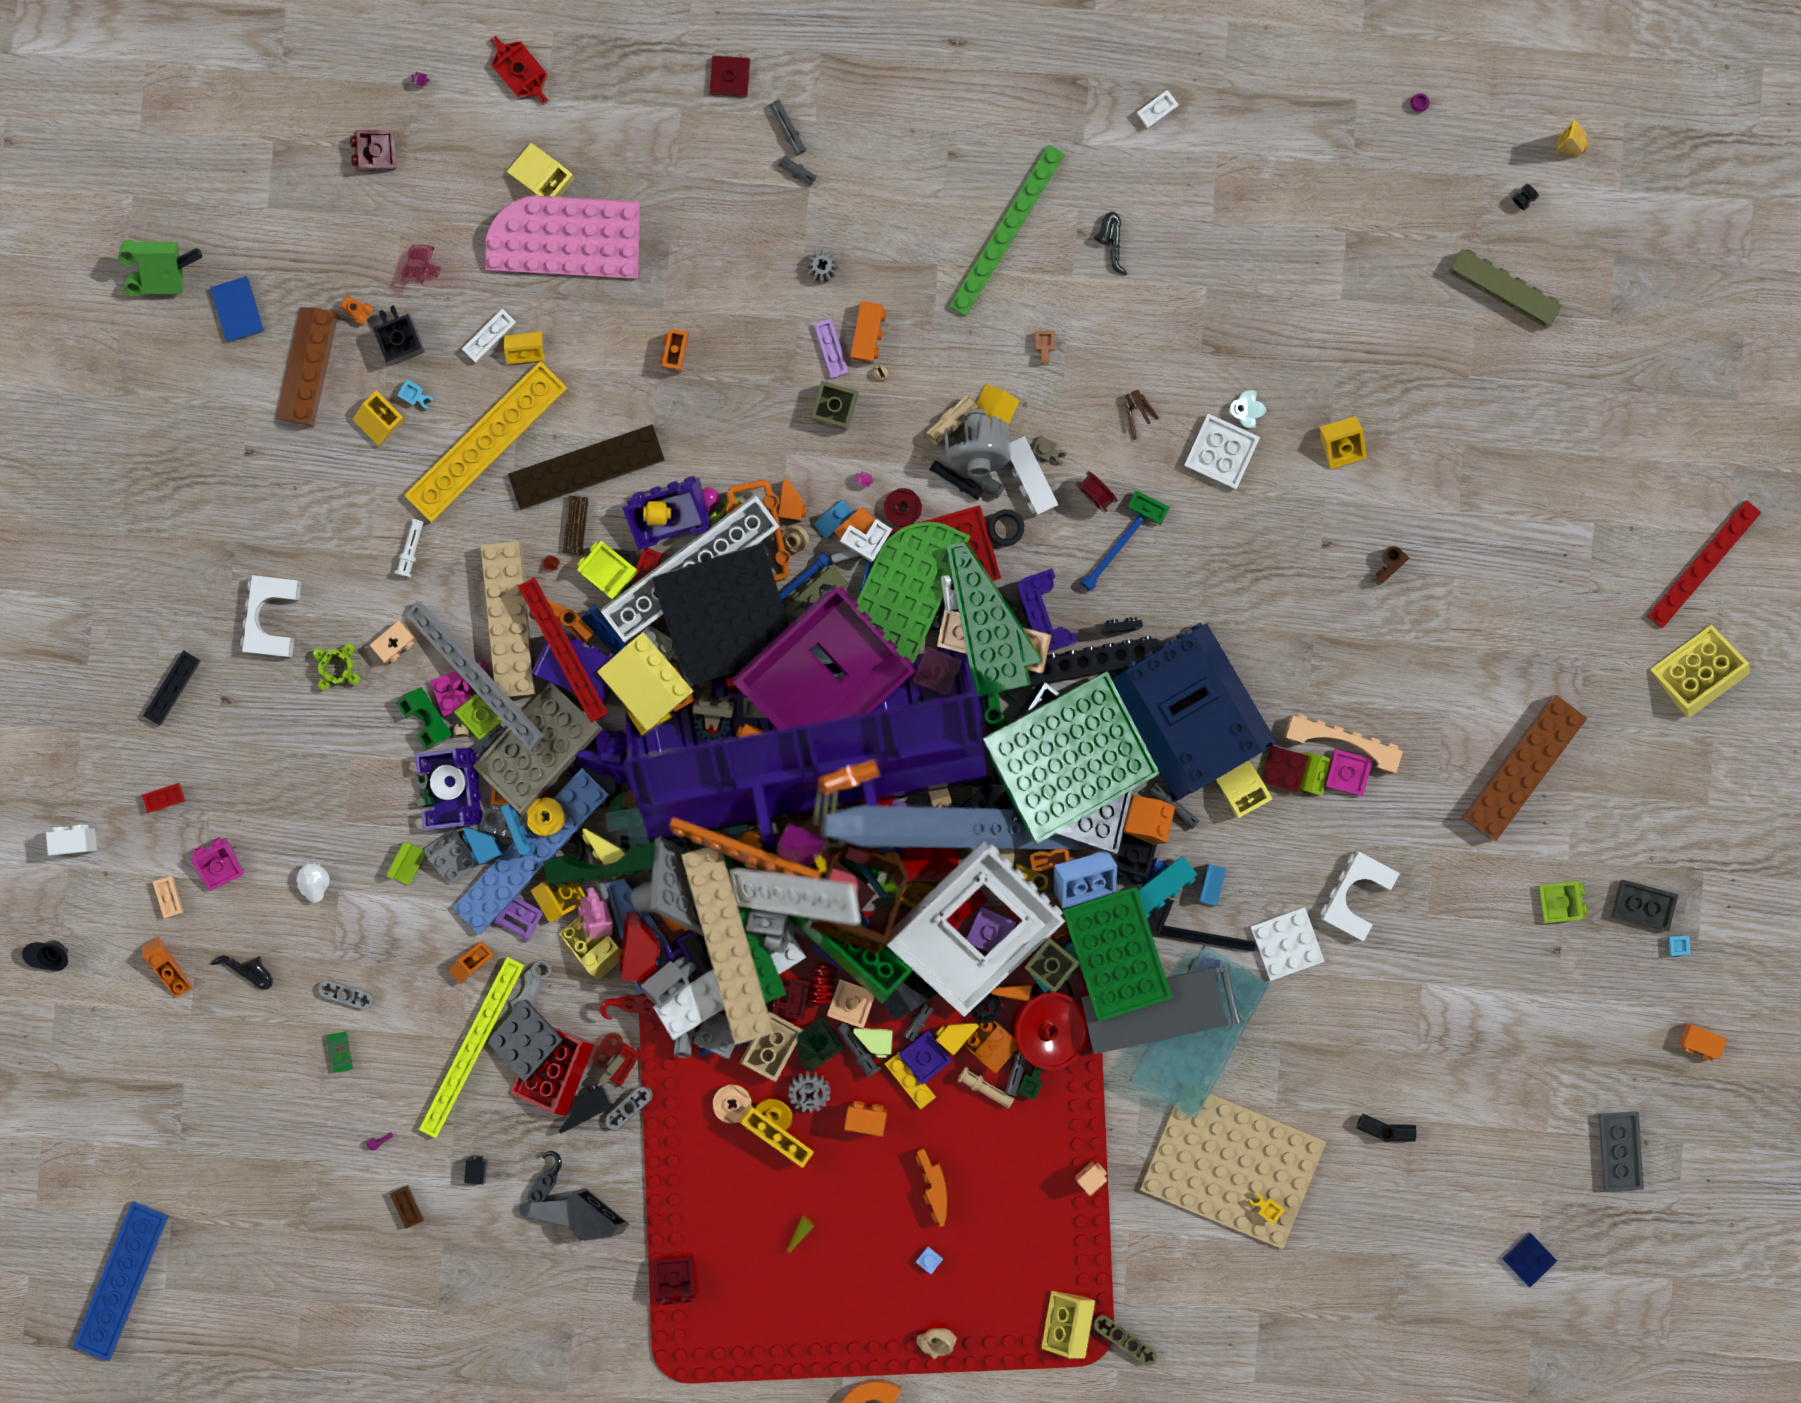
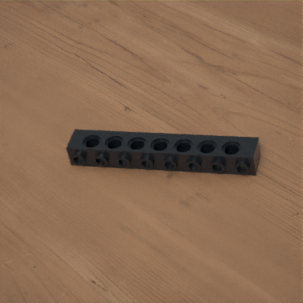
M1151 636L1141 637L1139 642L1134 643L1132 639L1121 641L1122 645L1114 646V643L1103 644V648L1096 650L1095 646L1083 648L1084 652L1076 653V650L1066 651L1064 656H1058L1057 653L1049 654L1045 661V664L1050 668L1049 673L1044 675L1030 670L1031 675L1029 678L1031 685L1029 686L1127 668V665L1135 660L1138 663L1143 661V656L1150 651L1158 652L1157 638L1152 639ZM1137 646L1143 649L1141 657H1137L1134 654V648ZM1117 650H1121L1125 654L1124 659L1121 661L1115 657ZM1097 654L1105 655L1106 661L1104 664L1097 662ZM1079 657H1084L1087 660L1086 667L1082 668L1077 664ZM1063 660L1068 663L1067 671L1059 669L1058 664L1060 661Z

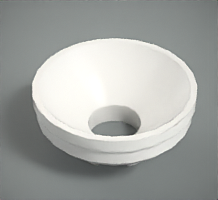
M443 765L432 773L430 786L437 797L451 800L463 792L465 776L456 766ZM447 776L455 778L456 782L453 787H448L445 784Z

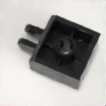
M394 305L390 307L394 319L388 321L386 312L380 310L379 313L383 324L373 327L384 359L389 366L425 352L412 317L409 314L399 317ZM398 336L403 338L400 343H395L398 340Z

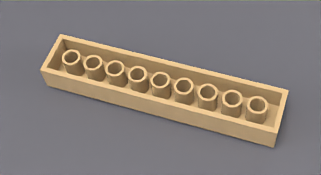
M707 847L681 855L734 1044L773 1034L722 853Z

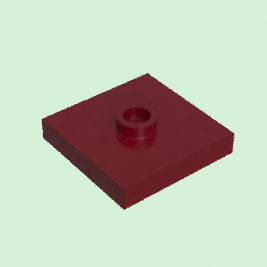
M712 55L710 95L748 97L750 58Z

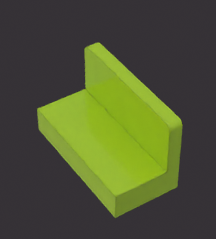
M1303 752L1302 754L1308 755L1309 758L1299 790L1323 796L1332 759L1318 754Z
M404 841L386 876L410 885L426 856L425 851L408 841Z

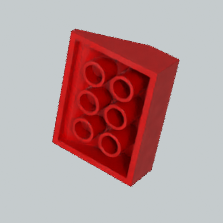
M553 1027L565 1041L528 1082H524L517 1075L510 1093L552 1114L567 1116L595 1044Z

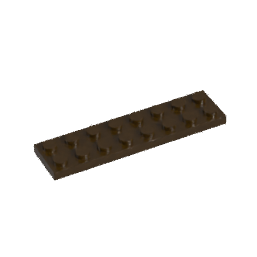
M653 424L508 473V477L519 509L524 510L664 462L665 459Z

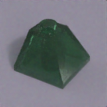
M824 1016L798 1034V1059L809 1073L822 1066L844 1049V1046Z

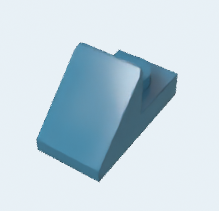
M841 500L830 511H826L814 526L827 539L854 512Z

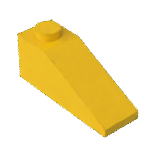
M1573 120L1560 133L1556 152L1579 157L1586 151L1588 146V140H1586L1587 133L1578 121Z

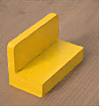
M542 332L505 335L504 353L506 363L544 361Z

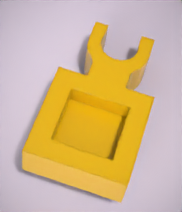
M1256 1192L1255 1195L1259 1196L1260 1201L1254 1203L1250 1200L1249 1202L1254 1206H1259L1261 1210L1258 1214L1274 1225L1285 1209L1271 1198L1265 1202L1263 1197Z

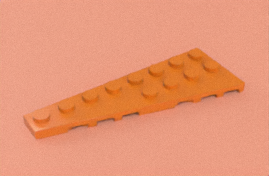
M674 817L670 823V830L675 835L690 838L696 843L703 844L745 863L751 869L820 879L821 872Z

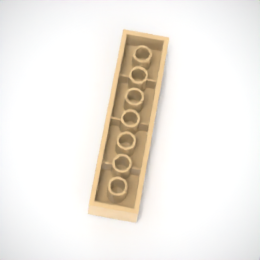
M514 541L481 545L494 682L509 698L537 695L535 674L532 673L534 661L528 605L518 588L519 585L526 582L522 543Z

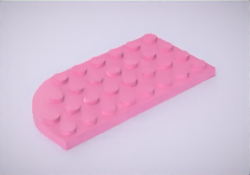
M539 195L526 196L515 200L496 216L486 236V270L638 279L640 201Z

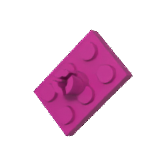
M479 662L480 667L490 676L486 662ZM457 671L430 680L443 717L453 714L456 709L476 694L474 689Z

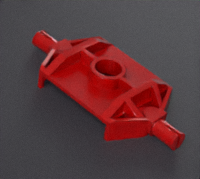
M494 36V39L491 38L490 41L497 49L491 63L492 68L495 69L518 99L535 96L542 105H545L549 101L542 92L548 77L545 70L521 41L504 44L497 36ZM522 64L524 70L521 73H515V65Z

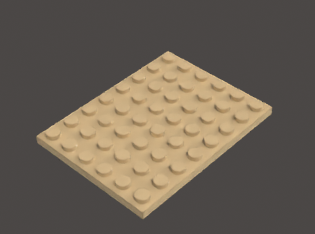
M1183 1082L1140 1190L1283 1249L1326 1141ZM1256 1192L1263 1197L1265 1202L1271 1198L1285 1209L1274 1225L1258 1214L1261 1210L1259 1206H1254L1249 1202L1250 1200L1254 1203L1260 1201L1259 1196L1255 1195Z

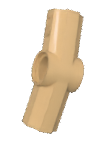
M966 395L954 408L949 409L939 419L938 423L926 433L928 439L937 446L945 439L944 429L946 427L948 434L954 433L964 424L967 411L977 409L979 406L972 398Z

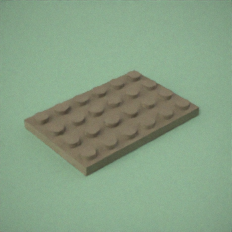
M549 682L523 711L525 716L544 735L535 749L529 751L517 736L507 728L472 766L521 815L527 812L535 800L539 799L576 759L579 751L584 750L601 731L552 682Z

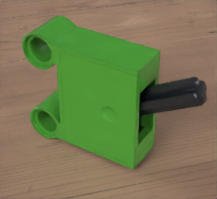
M123 241L118 254L119 261L124 265H132L137 261L139 272L131 271L128 273L124 291L130 296H138L140 294H182L184 287L182 268L203 257L201 250L195 248L180 256L178 242Z

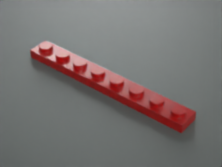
M1748 500L1744 501L1650 611L1647 617L1660 628H1664L1762 512Z
M534 577L519 585L518 588L590 722L593 723L609 714L537 579Z

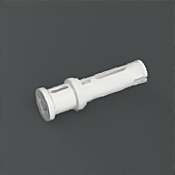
M412 519L404 551L399 555L400 562L394 574L411 578L412 575L410 573L413 563L416 562L414 555L424 524L423 521ZM414 531H416L413 544L410 546Z

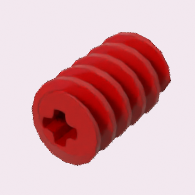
M813 963L818 966V968L812 969L817 976L811 977L816 983L810 984L814 991L808 992V994L813 999H808L807 1002L823 1005L831 1003L832 1000L827 996L833 995V992L828 988L834 987V984L830 981L835 980L836 977L831 973L837 972V969L831 965Z

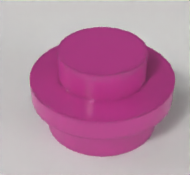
M861 471L860 474L856 473L855 475L857 477L855 482L862 486L870 487V484L874 482L871 479L872 475Z

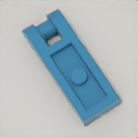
M511 804L502 806L501 810L518 852L521 855H533L535 847L529 844L527 840V830L523 824L521 825L519 820L520 813Z

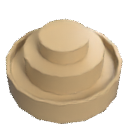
M789 525L782 532L784 546L792 552H801L809 544L807 532L799 525Z

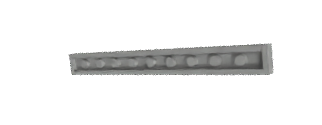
M421 601L415 602L406 614L410 621L528 750H534L544 735Z

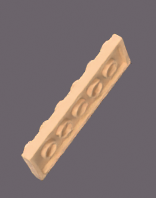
M945 609L937 646L967 654L960 614L958 611ZM1023 628L1043 659V663L1030 665L1027 668L1028 670L1043 673L1051 634Z

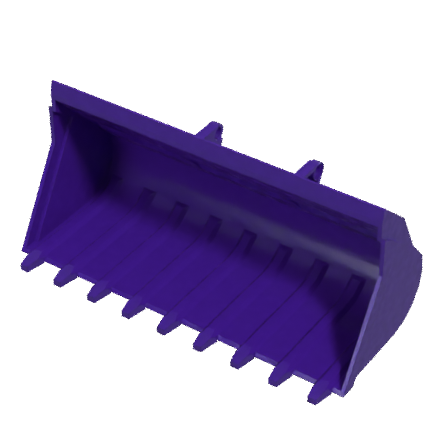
M938 647L937 651L918 654L912 666L915 672L872 712L779 730L768 718H743L744 698L748 697L742 692L731 695L722 677L712 679V693H709L712 697L729 696L731 699H735L732 718H729V730L721 740L718 738L714 742L713 739L707 741V738L702 739L701 734L698 735L696 733L695 719L697 714L693 713L694 703L676 713L672 710L675 714L674 717L644 737L626 712L627 758L624 759L630 787L633 788L649 841L653 842L659 837L665 839L681 837L675 835L670 830V823L673 817L708 831L759 822L767 853L775 852L774 846H776L772 824L773 819L815 812L819 778L836 773L837 770L852 765L857 766L871 760L875 761L879 776L862 781L860 784L847 789H839L836 807L866 802L867 806H877V800L987 779L979 722L982 721V715L967 655L942 647ZM834 662L825 664L832 674L842 672ZM746 723L765 731L747 736H736L740 726L744 727ZM834 791L829 793L828 809L832 808ZM823 792L821 793L820 810H824L825 795Z

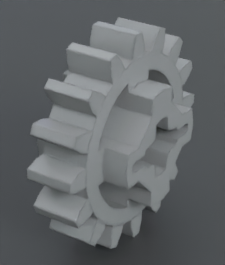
M807 1071L806 1076L800 1073L799 1079L793 1078V1084H789L788 1096L791 1097V1104L795 1103L796 1109L802 1107V1112L809 1109L810 1113H812L813 1108L820 1111V1105L825 1107L826 1101L830 1100L828 1080L824 1081L823 1075L818 1078L817 1072L810 1075L809 1071Z

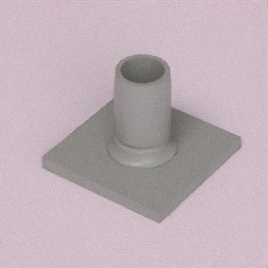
M663 837L656 838L652 881L641 884L633 889L631 894L633 906L640 914L656 912L704 936L681 855L690 852Z

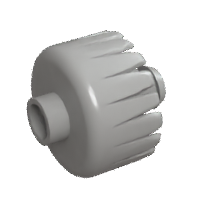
M981 409L967 411L965 415V444L962 439H958L956 444L955 438L953 436L949 437L947 427L944 429L946 462L952 469L958 472L967 473L972 477H984L993 471L1001 469L1010 460L1008 424L1001 418L998 420L996 416H991L989 420L988 415Z

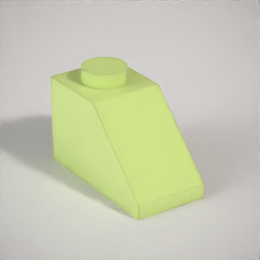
M854 1027V1034L871 1053H876L875 1057H887V1054H891L892 1030Z

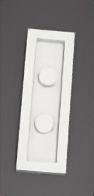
M502 308L462 350L477 363L517 324L516 321Z

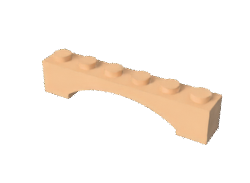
M1301 714L1290 717L1284 735L1285 739L1304 744L1305 740L1311 738H1331L1344 741L1359 748L1376 763L1375 768L1390 773L1397 772L1403 751L1398 750L1399 746L1388 743L1386 746L1380 744L1381 740L1372 737L1367 740L1362 738V734L1351 731V734L1343 732L1344 728L1335 725L1330 728L1325 726L1326 723L1315 719L1314 722L1307 720V716Z

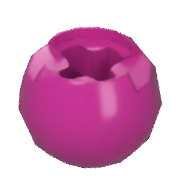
M705 487L702 490L707 510L710 511L718 505L720 495L714 488Z

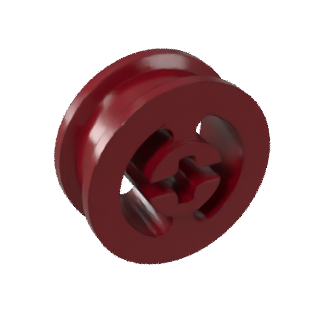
M1088 471L1086 473L1087 477L1082 482L1077 481L1076 486L1094 506L1103 513H1106L1108 511L1107 507L1112 502L1116 503L1118 500L1097 476Z

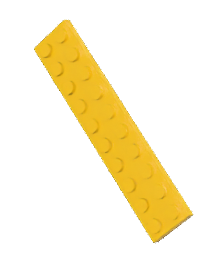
M540 361L404 496L433 523L568 388Z

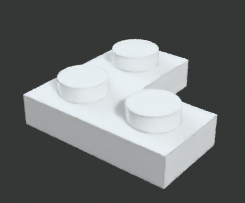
M877 519L867 534L849 525L839 543L873 562L892 528Z

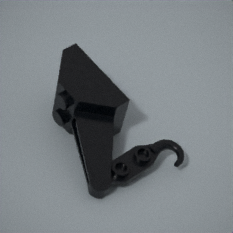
M547 1151L542 1155V1158L553 1156L555 1164L552 1168L542 1173L530 1189L528 1202L521 1204L519 1207V1213L522 1216L568 1226L574 1232L573 1235L581 1241L611 1238L622 1234L626 1230L629 1223L586 1188L572 1192L568 1199L544 1201L556 1185L558 1172L562 1166V1159L555 1151Z

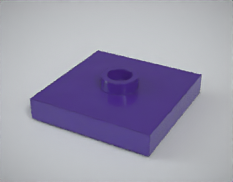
M929 1030L898 1054L921 1085L952 1061Z

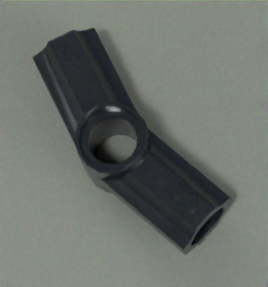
M1362 1113L1357 1122L1356 1129L1379 1138L1384 1142H1416V1125L1388 1124ZM1384 1128H1390L1391 1133L1388 1137L1382 1136Z

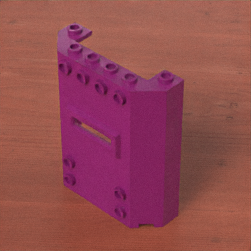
M834 584L731 679L778 730L872 712L915 672L912 668L914 664L907 656L903 658L896 651L898 648L891 639L887 641L883 637L884 631L878 625L874 627L870 623L872 618L865 611L861 613L857 609L859 604L852 597L850 599L847 598L849 593L842 586L838 588ZM818 645L844 673L839 680L813 654L811 650Z

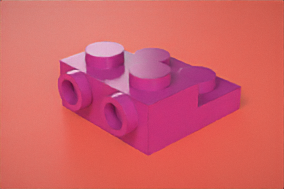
M215 838L210 842V846L205 848L204 846H199L193 850L191 855V861L209 891L245 873L227 838Z

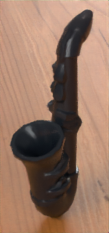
M226 955L219 956L211 962L212 965L225 963L261 990H268L273 985V978L262 965L260 956L245 965H240L235 959L229 958Z

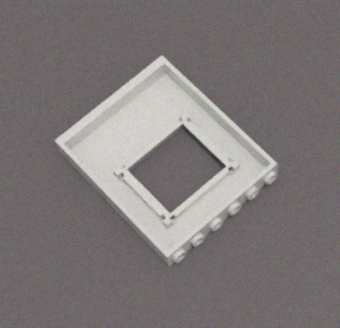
M985 841L891 929L886 945L964 1017L1065 922L1061 916L1063 914L1061 909L1057 905L1052 906L1049 903L1050 899L1044 893L1040 895L1037 892L1038 888L1032 881L1027 882L1024 879L1025 875L1018 868L1014 870L1011 867L1013 864L1007 857H1000L998 855L1000 853L993 844L989 846ZM983 884L1022 919L985 957L946 921Z

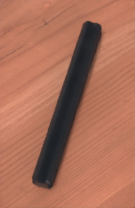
M1164 925L1161 931L1162 936L1251 952L1256 947V942L1171 926Z

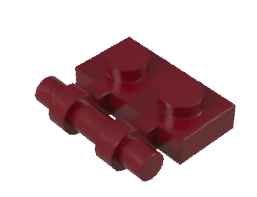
M779 976L785 991L788 992L787 1003L781 1002L782 997L772 1000V1013L779 1015L780 1008L786 1009L784 1017L804 1020L810 981L791 978L789 986L784 985L785 977Z

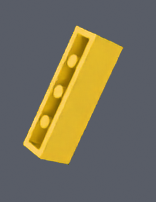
M750 1105L747 1106L737 1120L802 1168L814 1153Z

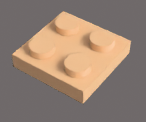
M840 979L827 1016L864 1028L874 996L865 987Z

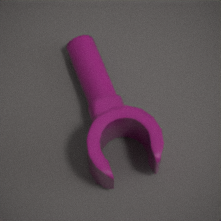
M392 1132L387 1134L378 1142L372 1138L366 1146L374 1151L385 1141L392 1138L393 1134Z

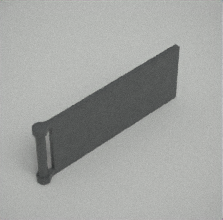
M1229 965L1167 978L1172 999L1099 1022L1090 995L1082 997L1093 1053L1099 1054L1241 1023L1242 1019L1238 1014L1230 980ZM1218 973L1222 975L1231 1019L1227 1020L1215 975Z

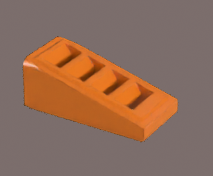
M1032 985L995 987L990 993L1028 1001Z

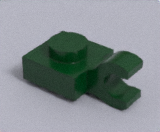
M1034 1066L1031 1076L1025 1073L1017 1092L1035 1100L1043 1084V1081L1039 1080L1043 1069Z

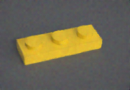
M899 1051L885 1065L918 1107L922 1109L936 1096L925 1083L921 1085L899 1057Z

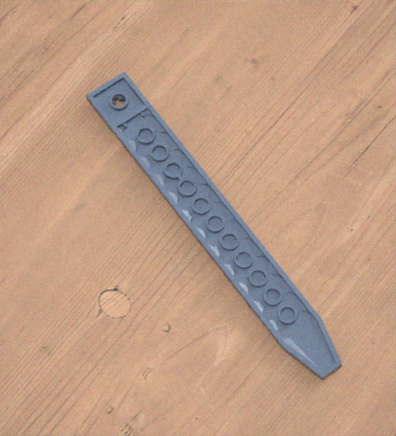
M859 806L824 815L825 836L859 846L978 848L985 841L989 846L993 844L996 848L1099 850L1054 834L1034 844L1025 825L1011 820L1014 809Z

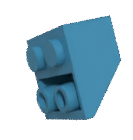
M474 828L463 829L465 833L463 838L467 845H471L473 850L471 852L472 858L475 862H479V865L486 864L503 855L504 849L497 836Z

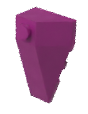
M789 824L779 842L778 857L808 867L823 852L825 839Z

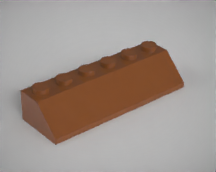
M300 307L276 419L314 427L338 315L335 312L319 308Z

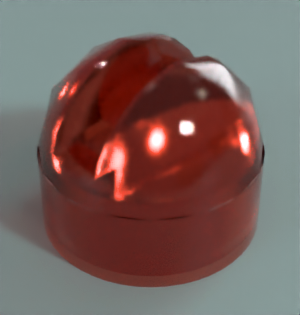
M548 555L543 563L544 569L556 571L559 569L560 561L557 557Z

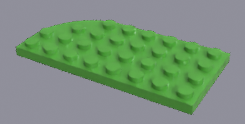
M937 522L912 524L894 533L881 547L857 600L859 604L857 609L861 613L865 611L872 618L870 623L874 627L878 625L885 633L883 637L887 641L891 639L898 647L896 651L903 658L907 656L913 664L944 597L941 578L945 575L952 576L947 546L963 541L968 543L970 539L969 535Z

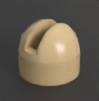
M882 365L875 367L873 371L874 378L877 381L886 380L888 369ZM879 368H881L884 374V377L882 378L880 376L879 371L877 370Z
M458 723L454 726L453 735L458 738L469 736V729L464 723H462V727Z

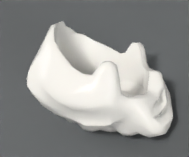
M307 863L306 866H303L299 870L296 879L297 887L301 894L306 896V899L311 903H317L323 899L330 883L326 870L320 864Z

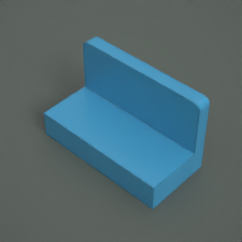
M1207 864L1198 901L1217 906L1226 868Z

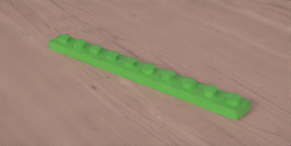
M1048 145L950 304V308L965 317L967 316L1063 160L1064 153Z

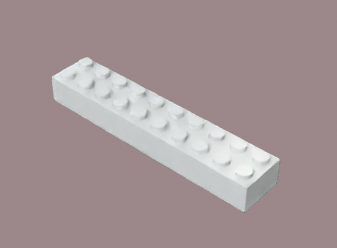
M754 494L601 608V613L625 643L663 614L652 576L757 544L778 529L779 524L758 496Z

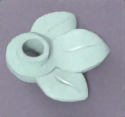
M1254 390L1241 393L1239 400L1233 401L1230 405L1231 415L1239 419L1246 428H1255V418L1263 416L1267 411L1261 402L1256 401L1257 392ZM1238 406L1242 408V412L1238 411Z

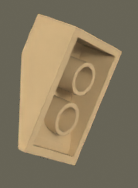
M769 1012L768 1016L773 1034L751 1040L739 1063L776 1082L803 1030Z

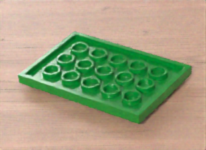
M1137 887L1062 910L1098 1022L1172 999Z

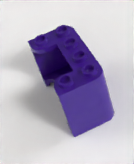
M1053 568L1025 577L1017 586V595L1029 629L1051 634L1047 654L1078 642L1075 632L1071 633L1069 630L1063 629V627L1052 628L1041 595L1053 589V579L1056 578Z
M573 637L569 641L605 706L612 689L597 672L615 655L608 653L607 656L601 654L600 648L590 645L588 648L582 645L584 641ZM546 640L532 673L574 692Z

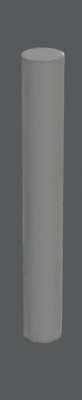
M591 847L585 848L584 852L588 863L597 865ZM601 876V879L595 880L602 900L607 901L610 897Z

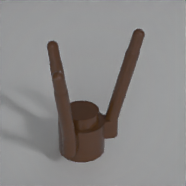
M1139 390L1125 396L1127 401L1124 402L1134 440L1137 439L1131 407L1133 409L1139 408L1147 424L1151 422L1143 405L1146 406L1156 420L1159 419L1145 399L1144 394H1141Z

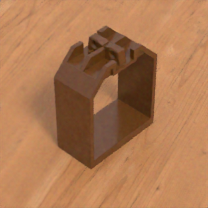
M848 843L835 849L828 862V869L823 880L829 881L835 862L844 858L891 875L897 890L882 934L855 924L811 917L808 918L806 927L879 954L888 940L909 876L897 852L887 849L886 854L880 853L882 846H873L870 849L867 848L868 846Z

